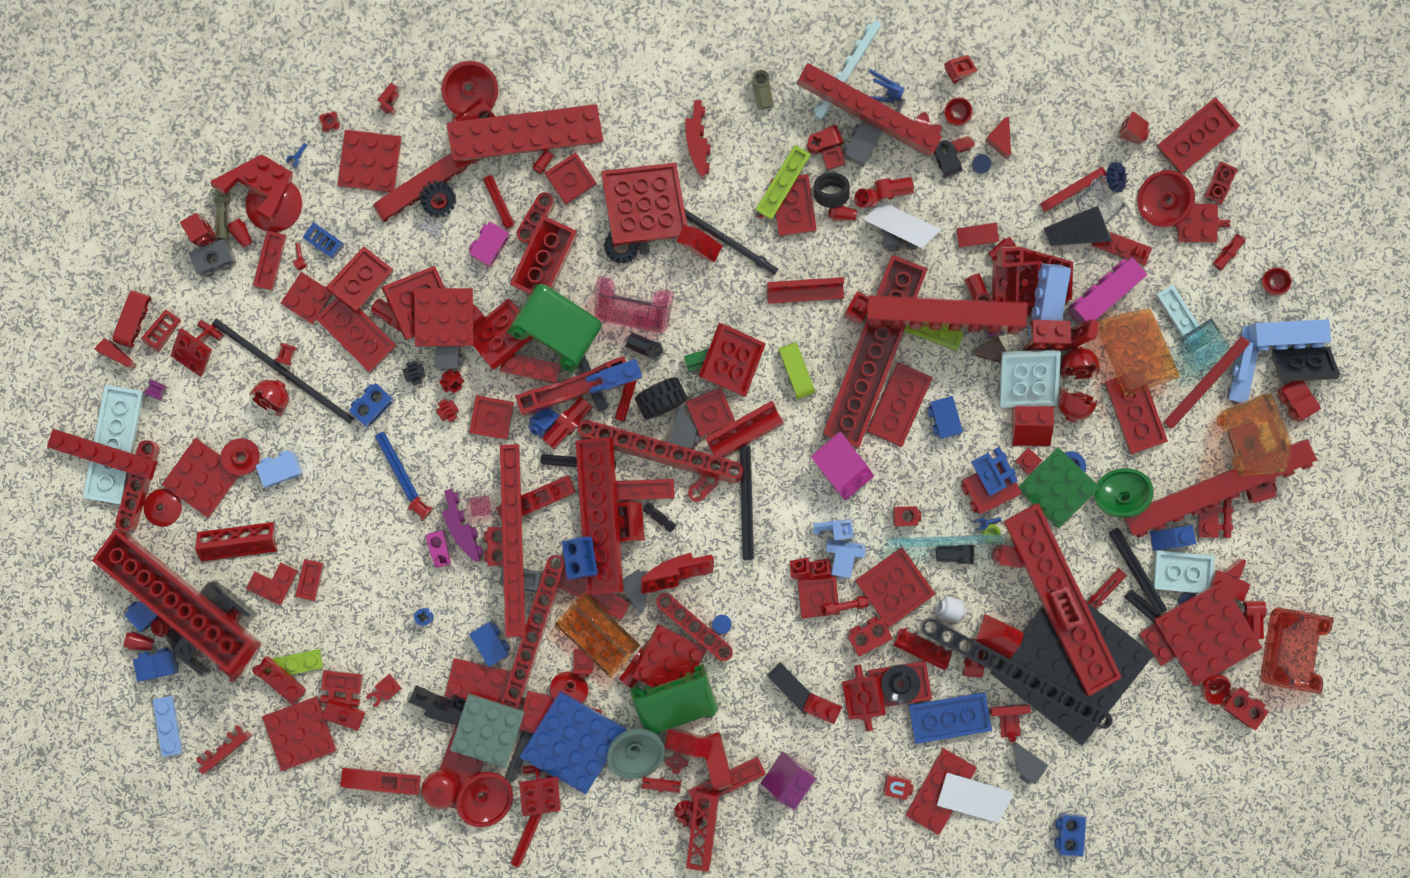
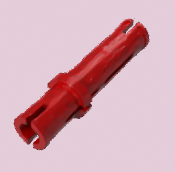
M1117 568L1095 594L1090 595L1091 598L1087 602L1095 609L1098 606H1102V602L1127 575Z

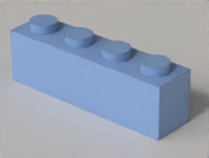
M1041 264V269L1038 272V287L1035 290V305L1031 312L1032 320L1062 321L1071 268L1063 265ZM1031 326L1029 327V330H1028V334H1029V339H1030V340H1031Z
M1329 319L1266 322L1248 325L1249 343H1254L1253 348H1257V351H1267L1269 347H1275L1276 350L1288 349L1287 346H1294V349H1304L1306 345H1312V348H1322L1324 344L1331 342Z

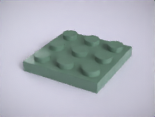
M468 694L450 751L507 768L525 711Z

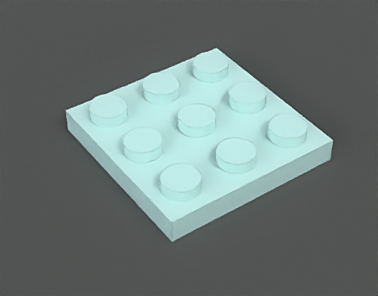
M1060 350L1001 352L1000 408L1014 406H1058Z

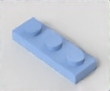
M168 696L152 699L162 757L183 753L174 697Z

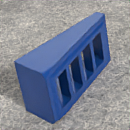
M314 222L303 235L305 240L332 259L336 257L344 246V243ZM315 228H316V229L318 230V232L315 234V236H314L312 239L309 238L310 235L312 234V232H313V231L315 230ZM321 233H323V237L320 239L318 243H316L315 241L317 240V238L320 236ZM327 237H329L330 239L327 241L325 246L322 247V243L325 241ZM334 241L335 244L333 245V247L330 249V251H327V248Z

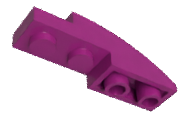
M454 489L445 490L444 493L449 509L442 511L450 533L470 558L475 562L482 561L481 557L484 554L481 545L477 546L476 538H478V532L476 527H472V524H463L466 518L463 510H459L458 503H461L459 493L454 492Z

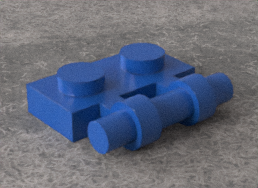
M1000 446L993 450L996 455L995 458L992 459L988 452L971 461L989 496L1007 487L1004 479L1008 478L1011 484L1018 481L1014 468L1010 467L1006 459L1008 457L1006 453L1002 452ZM999 462L1004 470L1002 474L999 473L995 465Z

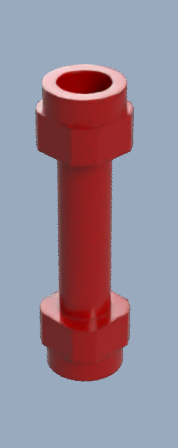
M859 596L848 602L838 604L832 602L822 605V612L824 616H831L838 611L847 609H863L868 607L869 602L866 596Z

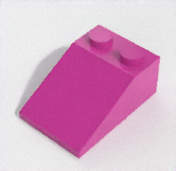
M841 432L810 456L832 488L845 501L874 477L867 464Z

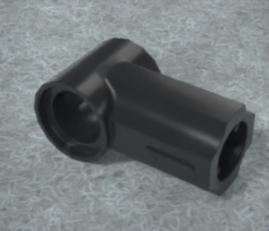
M633 332L629 335L626 348L647 356L652 360H659L663 357L664 349L659 342L652 341ZM657 346L660 348L659 354L651 355L650 349Z
M937 545L936 561L974 564L975 545Z

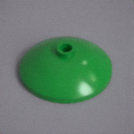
M1130 468L1116 469L1105 474L1097 483L1100 489L1094 493L1098 507L1104 513L1116 518H1129L1141 514L1150 506L1154 497L1151 480L1144 473Z

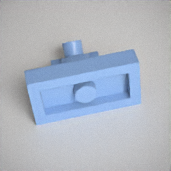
M851 519L813 524L814 529L812 532L817 535L821 531L833 530L834 540L854 538Z
M827 538L826 552L835 553L832 575H836L839 579L844 577L851 578L854 557H865V545Z

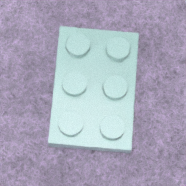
M1155 550L1154 588L1192 593L1204 591L1209 588L1214 576L1215 556Z

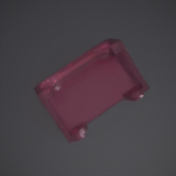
M602 276L597 277L594 314L598 320L656 333H662L668 329L675 299L674 291L658 290L654 294L651 303L617 296V294H614L615 284L611 279Z

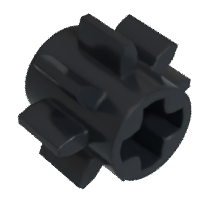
M415 361L406 363L407 368L403 369L406 382L412 381V385L423 383L421 378H425L426 374L422 363L418 365Z

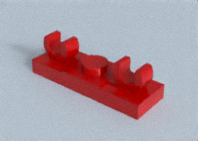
M1112 232L1109 233L1113 241L1095 242L1091 245L1127 260L1133 257L1138 264L1146 266L1152 247Z
M907 628L899 629L893 646L946 671L952 656L951 649L947 651L942 648V645L937 646L917 636L916 632L914 634L908 632Z
M236 725V736L230 731L226 733L227 737L233 740L229 744L225 742L216 749L217 753L214 756L210 750H205L206 760H203L201 756L196 758L197 762L203 765L198 770L202 775L209 772L252 737V734L249 731L243 732L242 727Z

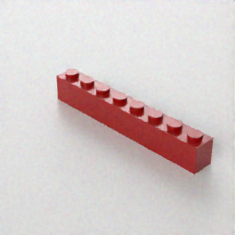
M808 62L796 85L858 119L881 129L882 132L928 157L935 152L942 138L941 135Z

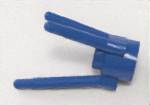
M871 69L869 70L871 74L881 79L874 78L873 82L886 87V95L889 96L888 98L870 97L877 101L892 104L895 100H901L905 87Z

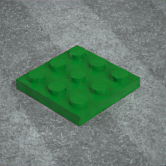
M1059 447L1018 486L1020 491L1033 504L1040 505L1043 514L1058 528L1100 489V486Z

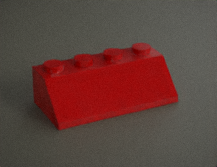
M542 215L510 285L528 295L538 284H544L553 289L578 237V232Z

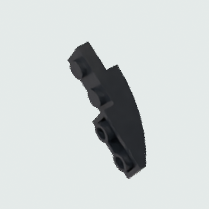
M416 685L408 702L425 709L424 716L444 723L459 725L466 700L455 695L452 700H449Z

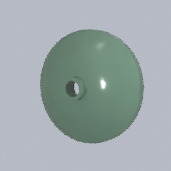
M633 729L617 736L609 745L607 750L608 765L615 774L623 778L635 779L647 776L661 765L665 755L664 744L661 738L650 730Z

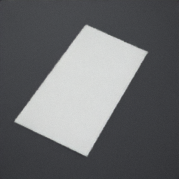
M880 203L863 219L921 248L941 231V229L887 203Z
M947 773L937 806L998 823L1011 800L1013 792Z

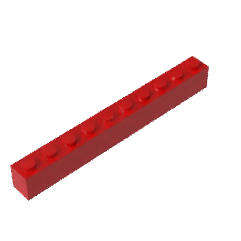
M1304 439L1155 500L1141 514L1124 519L1131 535H1137V538L1147 535V530L1152 528L1159 530L1166 527V523L1173 520L1176 523L1185 519L1184 515L1186 514L1196 515L1203 512V507L1208 505L1210 508L1221 504L1220 500L1228 498V500L1235 499L1240 496L1239 493L1246 490L1249 493L1257 490V485L1265 483V485L1274 483L1277 481L1276 477L1281 475L1284 478L1295 474L1294 470L1298 468L1305 470L1313 467V462L1318 460L1309 440Z

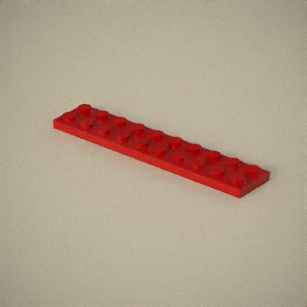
M1034 504L1004 520L1003 523L1085 694L1090 696L1122 678L1040 505ZM1068 586L1085 623L1063 632L1049 594ZM1065 595L1057 597L1058 601L1066 598ZM1068 603L1061 605L1062 608L1069 606ZM1071 611L1064 612L1065 616L1071 614ZM1073 618L1068 619L1069 623L1074 621Z

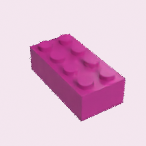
M1133 257L1129 260L1124 258L1112 268L1113 273L1109 271L1097 281L1099 285L1095 283L1083 293L1085 295L1084 298L1080 296L1069 305L1071 309L1067 313L1078 325L1091 319L1096 320L1148 275Z

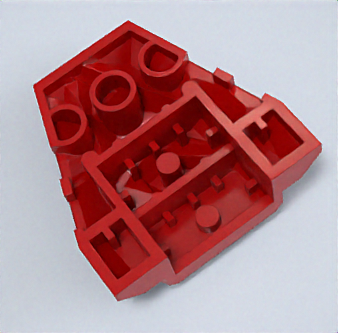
M1020 246L1000 247L997 259L993 262L992 301L1027 303V317L1032 315L1031 312L1036 299L1035 290L1039 282L1038 272L1041 269L1042 263L1063 265L1071 268L1065 302L1072 300L1073 261Z

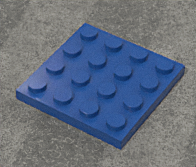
M559 691L519 754V758L553 777H558L562 782L586 794L607 762L609 745L617 736L626 732L627 729L566 693Z

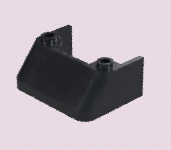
M209 582L200 592L225 613L229 612L234 606L248 618L257 615L253 609L218 582ZM172 627L167 634V641L176 656L200 676L210 674L211 670L193 657L195 646Z

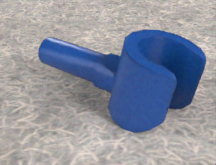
M303 143L295 155L287 157L286 162L290 163L291 159L295 158L293 167L298 166L300 163L299 158L308 145Z
M998 517L990 520L985 518L975 519L973 522L979 521L981 523V526L975 528V530L986 529L990 524L1001 522V518Z

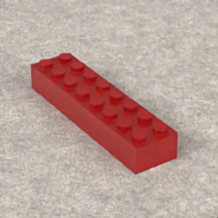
M868 296L867 324H871L870 327L881 328L882 325H890V328L895 329L909 326V329L920 330L921 327H929V330L933 331L949 328L948 331L959 332L960 329H968V332L972 333L988 330V333L998 334L999 331H1007V334L1018 335L1019 332L1026 328L1027 303Z

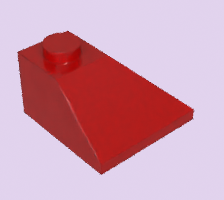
M985 614L975 641L1010 660L1020 647L1024 633Z

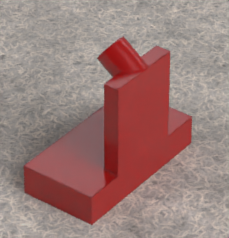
M1030 705L989 707V714L991 716H999L1001 738L1008 737L1009 742H1015V736H1021L1019 714L1031 713Z

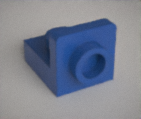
M550 408L541 410L530 418L528 429H530L533 435L542 439L546 432L555 424L559 415Z

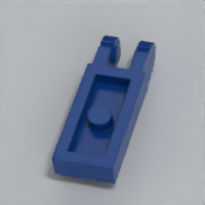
M634 359L599 371L600 373L590 375L585 379L588 383L602 378L604 384L594 386L589 390L593 394L616 388L643 377L637 360Z

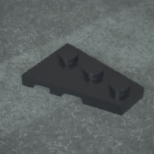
M1099 206L1044 228L1051 246L1113 241Z

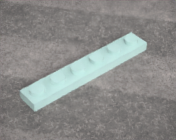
M875 20L873 24L869 23L863 32L866 34L863 40L859 39L853 48L856 51L852 56L848 55L843 64L846 67L842 72L838 71L835 78L846 83L879 31L882 23ZM826 100L822 104L819 102L813 111L816 113L814 119L821 123L832 104Z

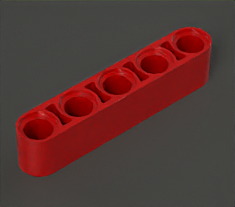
M144 440L139 443L135 454L157 461L160 448L156 442ZM150 444L152 451L150 454H147L146 447ZM129 474L115 521L118 530L131 532L137 528L151 482L150 479ZM137 481L141 483L139 491L135 490V483ZM131 500H134L136 503L133 510L129 507ZM126 518L130 520V526L128 528H125L124 526V520Z
M663 593L658 596L656 601L658 608L721 661H728L732 657V647L672 595ZM664 596L669 597L671 600V604L668 607L660 605V599ZM677 609L685 611L684 619H676L674 613ZM695 621L700 624L698 632H692L689 629L691 622ZM707 634H712L715 637V641L711 645H707L704 642V637ZM721 647H727L730 650L727 657L719 655L718 652Z

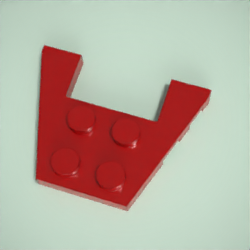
M261 154L213 179L211 187L226 194L237 182L266 198L256 210L258 215L272 222L274 213L280 206V200L285 195L293 174L292 171Z

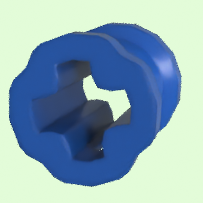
M428 608L418 609L414 614V620L420 626L428 625L434 619V614ZM426 612L428 619L422 621L420 614Z

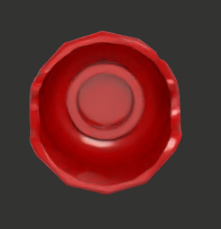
M961 97L951 99L944 109L945 119L949 124L956 127L964 126L970 122L973 116V108L970 102ZM953 110L961 117H955L953 115Z
M1273 267L1266 271L1262 277V287L1271 296L1284 295L1291 287L1292 278L1288 271L1283 268ZM1272 278L1274 279L1275 287L1271 285Z
M1218 673L1208 677L1202 683L1201 691L1208 703L1221 705L1224 703V698L1230 696L1231 683L1226 676Z

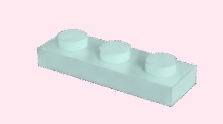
M1173 284L1155 295L1185 343L1204 333Z

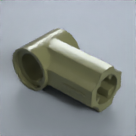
M757 70L753 74L751 82L757 110L772 108L774 105L769 74L765 70ZM762 76L765 78V83L758 84L755 78Z

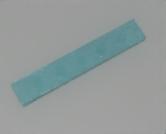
M1003 534L889 538L887 543L888 548L1005 543V536Z

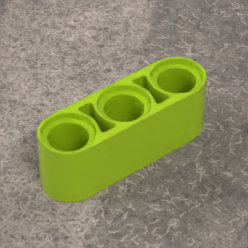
M793 342L778 348L785 370L788 372L791 386L795 390L797 400L815 394L814 386L797 343Z

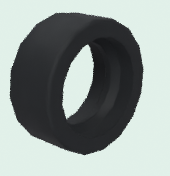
M828 172L816 178L814 182V199L818 204L827 208H836L848 201L850 183L844 175ZM828 186H836L842 189L841 192L836 194H827L821 190Z

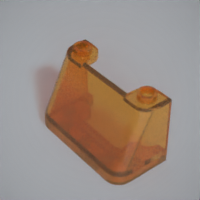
M1271 393L1261 394L1220 411V415H1217V424L1221 426L1222 430L1228 429L1236 450L1235 457H1232V466L1234 469L1236 468L1238 476L1286 472L1291 453V441Z

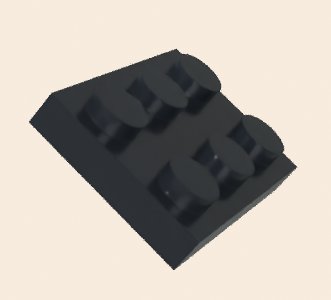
M1330 346L1322 348L1307 347L1304 349L1288 348L1286 350L1272 349V358L1281 382L1339 379L1340 372Z

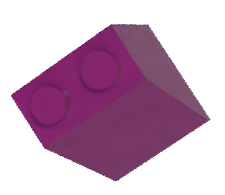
M782 751L761 781V784L778 801L795 811L817 778L813 772Z

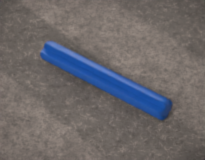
M380 432L375 438L408 500L413 501L419 495L386 434Z

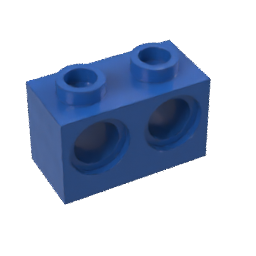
M377 383L374 385L370 384L364 390L365 394L360 399L356 398L350 405L352 408L349 411L365 427H369L395 401ZM380 392L382 395L381 400L374 402V394ZM363 406L368 407V413L365 416L360 414V409Z
M578 537L562 541V552L564 554L565 571L568 580L598 575L592 537Z
M1060 813L1059 818H1056L1055 822L1058 837H1055L1054 848L1057 849L1060 855L1084 857L1086 817L1079 814ZM1069 820H1074V827L1072 829L1066 828V823ZM1067 840H1073V846L1070 849H1065V842Z

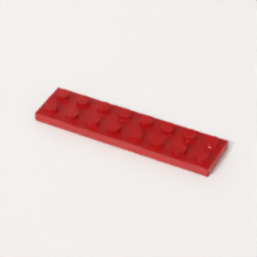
M597 104L446 123L452 162L603 142Z
M613 437L576 440L582 537H592L598 573L595 576L585 577L586 595L621 593L624 590Z

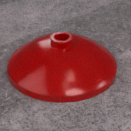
M471 60L459 62L453 65L443 77L441 84L443 101L449 110L456 115L481 97L491 109L498 97V82L494 73L480 62ZM466 84H471L470 90L465 89ZM483 111L479 114V116H482L487 112Z
M1173 170L1156 172L1148 177L1140 187L1137 197L1139 212L1147 222L1154 226H1175L1182 222L1192 211L1195 202V191L1190 180L1180 172ZM1172 198V203L1167 204V200Z
M290 182L285 195L282 196L280 206L276 209L272 222L257 214L256 209L266 198L251 189L247 193L245 200L246 213L250 221L261 230L272 232L284 231L290 228L301 214L302 197L300 191L292 182Z
M481 772L473 775L463 783L457 793L456 809L460 818L473 827L481 828L496 824L506 816L513 802L512 787L505 777L495 772Z

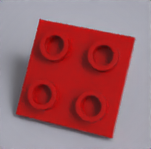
M201 319L197 326L203 329L204 332L195 338L180 328L170 354L171 357L200 377L204 374L212 353V349L203 342L210 335L218 341L224 336V334L215 329L214 325H209Z
M534 765L522 766L523 775L535 773L536 780L519 782L522 817L561 811L558 777L540 779L539 772H543V770Z

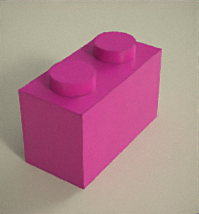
M489 221L487 225L484 224L479 232L481 235L478 240H474L470 245L469 254L491 268L510 238V234Z

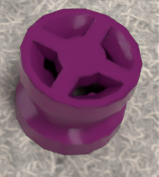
M149 379V386L143 393L162 400V393L167 389V386Z

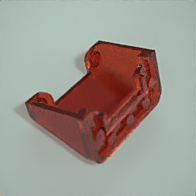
M1284 608L1273 609L1270 614L1261 669L1263 683L1322 694L1323 678L1321 675L1314 673L1319 635H1328L1331 632L1334 617Z

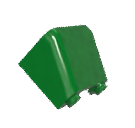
M538 284L524 301L507 332L516 339H526L529 335L561 355L559 359L560 366L572 374L598 335L602 324L596 317L549 286Z
M704 664L694 667L695 672L692 675L688 672L686 677L651 689L649 686L645 687L646 690H641L640 686L630 688L631 699L643 729L650 730L659 735L662 731L703 717L710 718L716 715L718 705Z

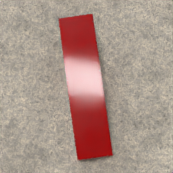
M564 476L521 495L522 517L577 493L570 476ZM499 505L496 509L502 521V505Z

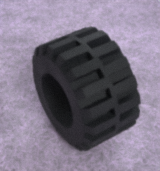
M671 377L641 391L634 399L644 419H652L680 406L688 398L678 377Z

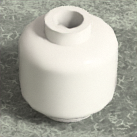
M947 596L938 601L936 614L940 620L956 624L961 619H964L966 608H964L962 600Z

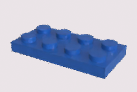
M985 692L908 705L915 744L992 731Z

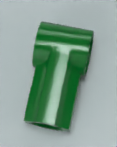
M709 348L684 356L688 372L702 368Z

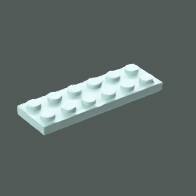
M105 385L94 437L95 442L133 453L144 391ZM90 461L83 498L121 504L129 473Z

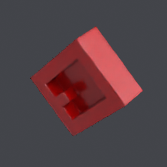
M392 82L379 96L377 101L381 104L379 108L386 114L391 112L395 115L397 112L389 103H394L398 99L399 89Z
M574 649L573 674H577V677H589V674L593 673V649Z

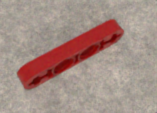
M1104 167L1098 168L1043 201L1040 206L1044 213L1064 202L1065 199L1079 193L1082 189L1106 176Z

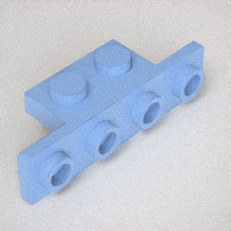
M1244 326L1241 337L1249 341L1248 326ZM1254 343L1249 344L1236 359V363L1233 366V377L1228 396L1230 401L1248 403L1258 356L1257 348H1253Z

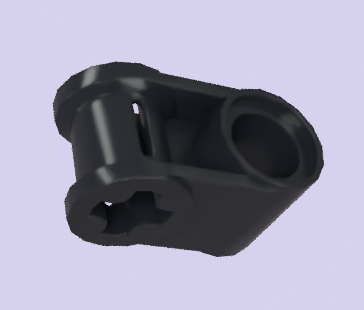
M941 140L934 155L939 169L944 174L942 177L946 179L961 173L963 170L951 142ZM941 146L943 148H947V151L945 153L943 151H939Z

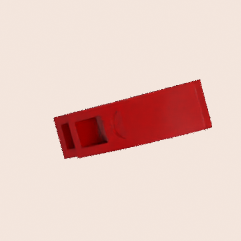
M694 100L693 118H685L686 141L694 168L700 178L705 179V174H709L710 163H706V155L710 156L711 144H707V138H700V136H704V125H701V118H705V106H702V100Z
M688 553L659 564L641 578V594L671 589L679 586V580L713 573L714 558L712 554L693 558L692 554Z
M342 767L340 787L419 795L421 775Z

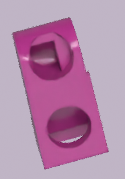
M445 529L426 534L435 568L451 565Z

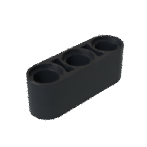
M779 662L767 674V677L806 715L807 712L803 711L810 692Z

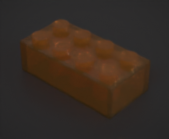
M586 592L577 598L555 623L610 678L641 646Z

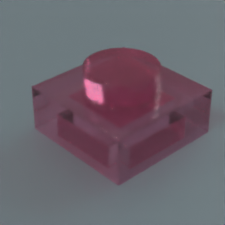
M489 495L470 498L472 517L492 515Z

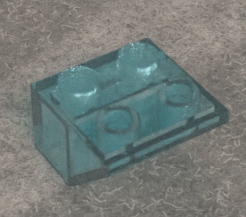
M1212 318L1178 338L1182 356L1192 371L1202 370L1223 357L1230 349Z

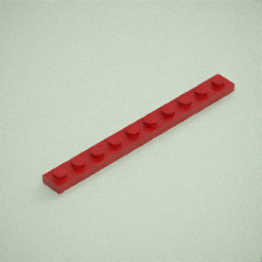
M500 445L505 637H526L520 445Z

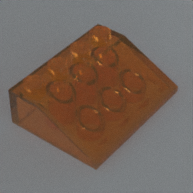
M1151 308L1118 314L1099 321L1098 333L1125 396L1180 378V374Z

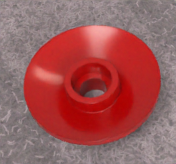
M244 438L231 440L224 446L221 452V463L224 469L236 476H243L253 472L260 461L258 447L252 441ZM244 456L245 459L244 461L240 462L238 461V457Z
M168 489L154 490L147 496L144 502V514L147 520L159 527H166L176 522L182 511L180 498ZM160 504L164 506L162 511L158 510Z
M566 671L557 674L552 679L550 694L554 700L559 691H562L583 703L588 695V685L583 677H577V674ZM567 685H572L573 688L570 689L567 687Z

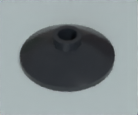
M900 664L890 667L884 673L881 686L883 693L890 701L904 704L912 701L918 695L921 683L917 672L913 668ZM898 680H902L904 682V685L902 687L897 686Z

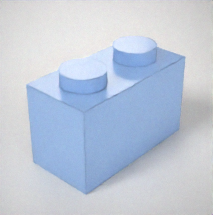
M286 450L278 454L279 457L274 459L267 457L260 460L261 464L256 465L263 487L268 488L303 474L295 452Z

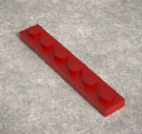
M52 429L47 444L48 448L150 480L153 479L158 461L57 429Z

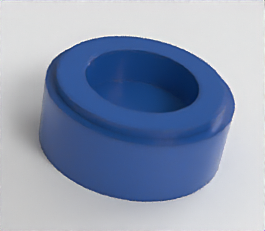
M721 614L713 619L712 626L715 632L725 634L731 629L732 623L728 616Z

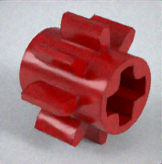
M449 369V371L442 373V380L439 383L446 393L450 390L454 394L462 389V383L465 380L461 377L462 375L458 370L453 372Z
M443 399L437 403L439 408L436 409V412L443 422L448 420L451 423L458 418L456 413L460 411L453 400L447 401Z

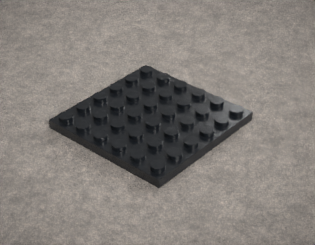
M1086 602L1122 677L1096 693L1087 696L1042 605L1023 629L1024 635L1021 645L1010 660L1109 713L1154 654ZM1001 659L995 665L996 669L1002 667L1003 662ZM1018 668L1012 670L1011 675L1014 679L1020 675ZM993 671L990 672V674L1083 746L1097 728ZM1032 677L1029 680V686L1031 688L1035 687L1037 684V680L1035 677ZM1048 687L1046 695L1051 697L1054 694L1053 687ZM1066 696L1063 700V704L1068 706L1071 703L1070 696ZM1086 705L1082 706L1080 710L1082 715L1088 713ZM1104 715L1098 717L1099 724L1105 718Z

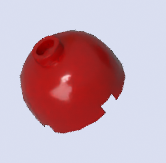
M1078 346L1068 351L1061 361V375L1065 379L1066 376H1077L1073 380L1088 379L1092 377V373L1096 372L1099 374L1100 372L1098 357L1093 351L1083 348V346Z
M262 380L249 393L250 396L254 395L252 400L266 411L267 408L276 411V416H281L289 404V394L285 389L286 386L279 380Z
M1062 388L1057 403L1060 412L1066 416L1065 419L1070 422H1076L1077 420L1088 419L1093 414L1098 401H1093L1094 397L1079 391H1077L1078 393L1071 394L1068 393V388Z
M438 769L431 772L424 779L421 794L424 801L430 807L446 809L456 802L461 784L453 772Z

